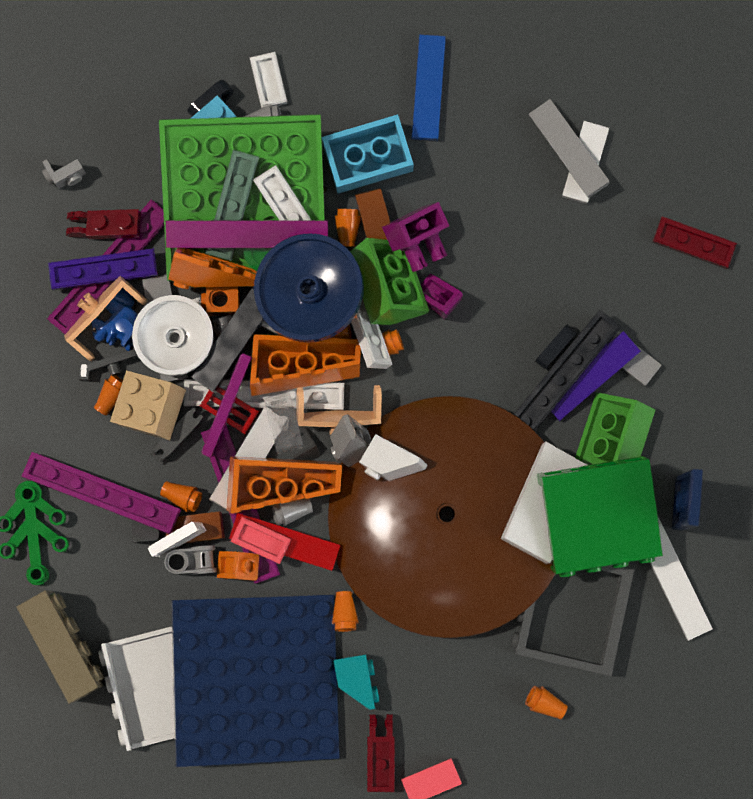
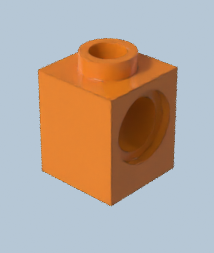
M239 286L206 287V293H201V307L206 309L208 316L234 315L240 306ZM223 294L227 296L228 300L224 306L217 307L213 304L214 298L217 295Z

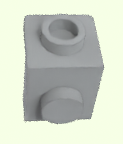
M47 159L42 161L46 168L42 170V173L48 183H55L58 189L67 184L68 186L77 184L82 180V176L86 174L78 159L57 171H54Z

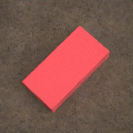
M242 517L230 542L280 564L291 539Z
M451 758L401 779L409 799H427L462 784Z

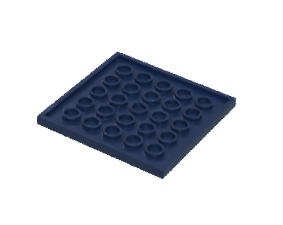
M334 595L171 600L176 767L339 759L337 677L334 660H336L335 625L332 624Z

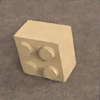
M126 371L110 422L126 429L170 441L186 389L168 381Z

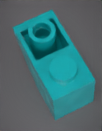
M366 654L334 660L338 687L369 710L375 709L374 703L379 702L377 686H371L370 676L375 675L373 660H367Z

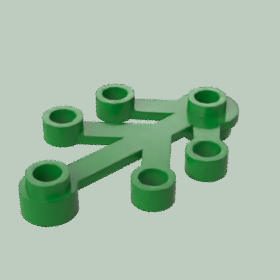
M24 481L15 490L16 502L5 516H0V522L3 519L9 522V526L6 529L0 527V532H9L13 527V521L23 510H25V521L7 543L0 545V557L4 559L13 558L17 547L27 536L30 567L26 571V578L33 585H43L49 579V570L46 566L42 565L39 534L49 541L57 552H65L69 548V541L66 537L57 535L37 519L36 507L48 515L50 522L56 526L65 523L66 514L62 510L55 509L42 498V490L37 483ZM27 489L33 492L30 499L24 498V492ZM57 512L62 514V520L58 523L53 520V516ZM59 539H63L65 541V547L63 549H58L56 547V542ZM5 546L11 547L12 552L9 556L3 554ZM35 569L41 571V577L37 580L32 577Z

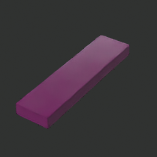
M242 353L239 357L201 451L205 456L211 458L214 454L251 363V356Z

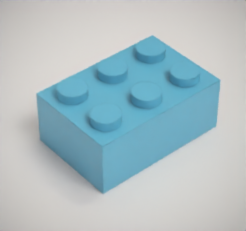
M398 114L322 137V145L337 194L413 172L414 164Z

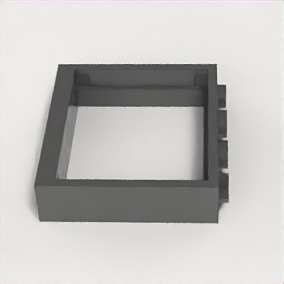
M612 565L602 566L601 571L619 575L600 665L525 648L535 602L517 616L516 621L521 623L519 632H514L512 636L511 648H515L514 654L612 676L634 569L625 567L613 568Z

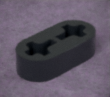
M224 79L216 82L189 106L187 113L193 117L217 95L225 103L233 94V88Z
M567 324L538 356L535 362L545 370L577 334V331Z

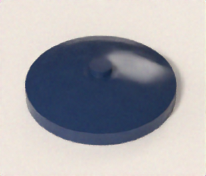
M320 234L295 235L275 245L261 261L254 280L255 302L266 323L275 332L287 339L308 343L331 338L346 328L360 308L364 289L361 270L351 252L338 241Z

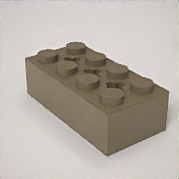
M45 590L16 606L69 704L77 702L105 686L103 682L105 679L104 672L98 664L94 665L89 657L93 653L86 641L82 642L77 635L80 629L74 618H69L65 613L64 608L67 605L60 593L56 594L54 591Z

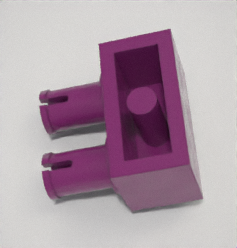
M439 202L420 207L382 227L392 251L399 249L404 251L412 272L428 266L418 245L420 241L424 240L432 262L448 255L438 235L441 230L449 227Z

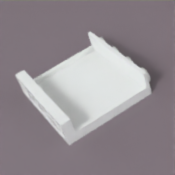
M172 626L101 644L102 650H99L101 665L107 667L109 676L105 677L108 692H113L115 703H112L111 707L115 720L119 719L121 730H118V737L121 746H126V750L129 751L175 738Z

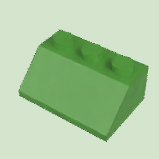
M366 238L350 251L362 273L364 288L362 299L371 324L392 325L429 312L416 272H412L404 251L400 249L392 251L388 240Z
M596 392L575 458L587 465L640 457L655 409L638 400Z

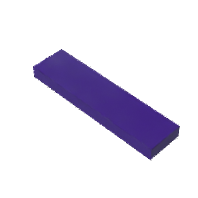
M154 248L48 263L52 290L114 282L119 276L125 280L158 276Z
M624 331L605 346L554 408L552 413L559 421L641 352Z

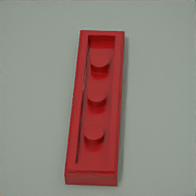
M237 513L229 539H232L241 518L244 517L291 539L284 554L285 557L330 571L333 570L340 548L339 544Z

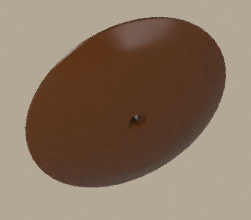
M441 396L414 401L382 416L381 424H371L367 428L371 439L376 434L421 458L427 464V467L423 471L388 481L382 477L379 480L370 477L364 473L366 468L359 462L350 467L341 462L340 492L330 494L329 537L331 542L340 545L336 561L346 582L367 607L391 624L420 635L440 638L467 637L485 633L506 624L527 610L541 596L555 576L550 567L553 565V562L551 560V563L546 564L501 539V536L541 445L544 443L543 440L531 427L505 409L481 400L459 396ZM445 508H451L455 511L454 519L450 522H444L440 518V514Z

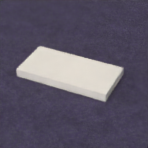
M548 442L542 443L501 539L546 564L551 563L552 555L542 487L538 484L537 474L586 466L587 464Z

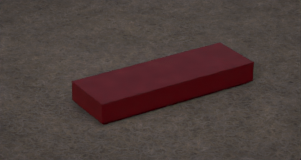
M663 216L659 221L652 243L725 269L729 267L737 244Z

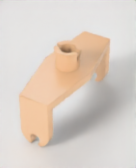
M121 276L96 300L90 293L83 296L84 300L80 299L77 306L85 312L64 335L65 341L91 362L95 359L94 354L80 343L76 337L103 311L116 294L124 288L142 305L148 302L140 292Z
M374 385L373 411L331 410L304 413L303 387H298L296 390L298 426L330 427V435L341 418L346 414L361 425L381 424L382 393L380 385Z

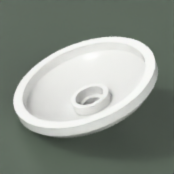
M168 295L151 301L140 311L134 322L132 340L136 354L148 368L159 374L177 376L193 371L207 358L213 344V327L206 311L198 303L184 296ZM173 334L180 336L179 341L176 343L170 341Z

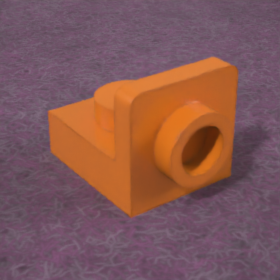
M219 551L217 578L253 581L258 579V554Z

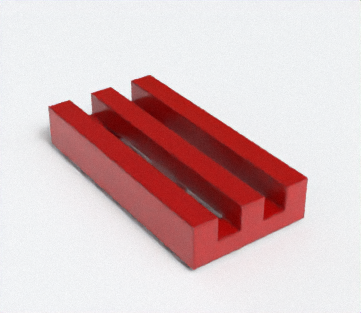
M219 387L217 392L224 396L226 390ZM209 390L199 406L216 416L218 410L207 403L211 400L220 406L222 400L215 397L214 393ZM236 397L234 403L249 411L251 415L248 417L232 407L230 413L246 423L242 426L229 417L226 423L246 434L259 411Z

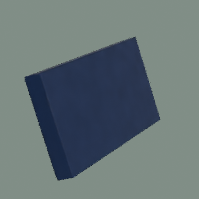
M692 469L675 478L672 516L673 530L683 531L699 526L703 470Z

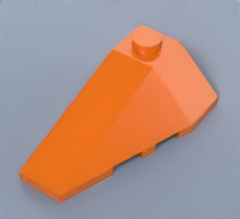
M177 248L173 256L168 280L174 281V286L183 289H189V286H254L257 271L250 267L189 248Z

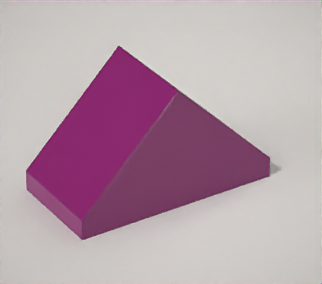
M431 273L420 284L428 307L444 320L462 300L463 293Z

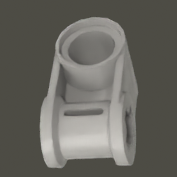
M215 545L172 550L165 557V567L169 572L177 575L217 573L213 560ZM203 554H205V566H203ZM174 555H181L184 558V566L179 570H174L170 566V559Z

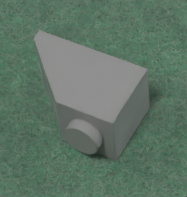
M348 414L344 415L330 435L333 444L331 452L337 461H341L348 467L356 464L361 460L372 441L369 431Z

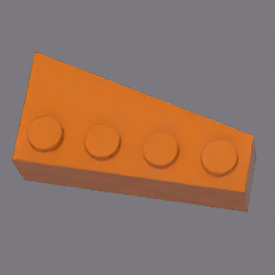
M254 334L250 377L251 396L360 377L361 348L358 339L328 338L308 343L293 341L283 336Z
M230 456L226 510L232 514L278 503H288L303 498L307 499L338 493L341 487L342 465L337 462Z

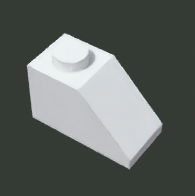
M376 434L359 461L366 468L364 473L376 480L382 477L391 481L423 471L427 467V464L421 458Z

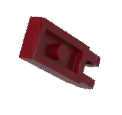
M139 209L73 211L67 213V220L71 222H87L86 228H67L66 236L87 237L88 239L140 237L141 212Z
M370 714L369 736H367V792H394L395 736H393V714H386V736H376V714Z

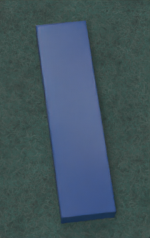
M419 35L412 139L438 141L446 36Z

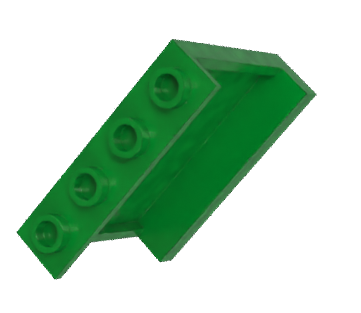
M640 456L537 474L538 484L542 487L553 565L550 567L555 574H559L560 577H569L575 575V571L586 569V572H598L602 570V566L612 565L613 568L628 566L631 561L639 560V563H650L655 561V557L663 556L650 459Z

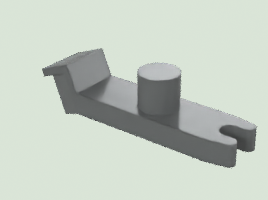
M134 349L90 364H80V372L77 379L80 381H90L91 372L108 368L110 376L111 374H121L119 363L138 358V355Z
M196 408L188 411L175 425L170 441L162 439L150 453L161 465L203 420V415L194 418V413L197 411Z

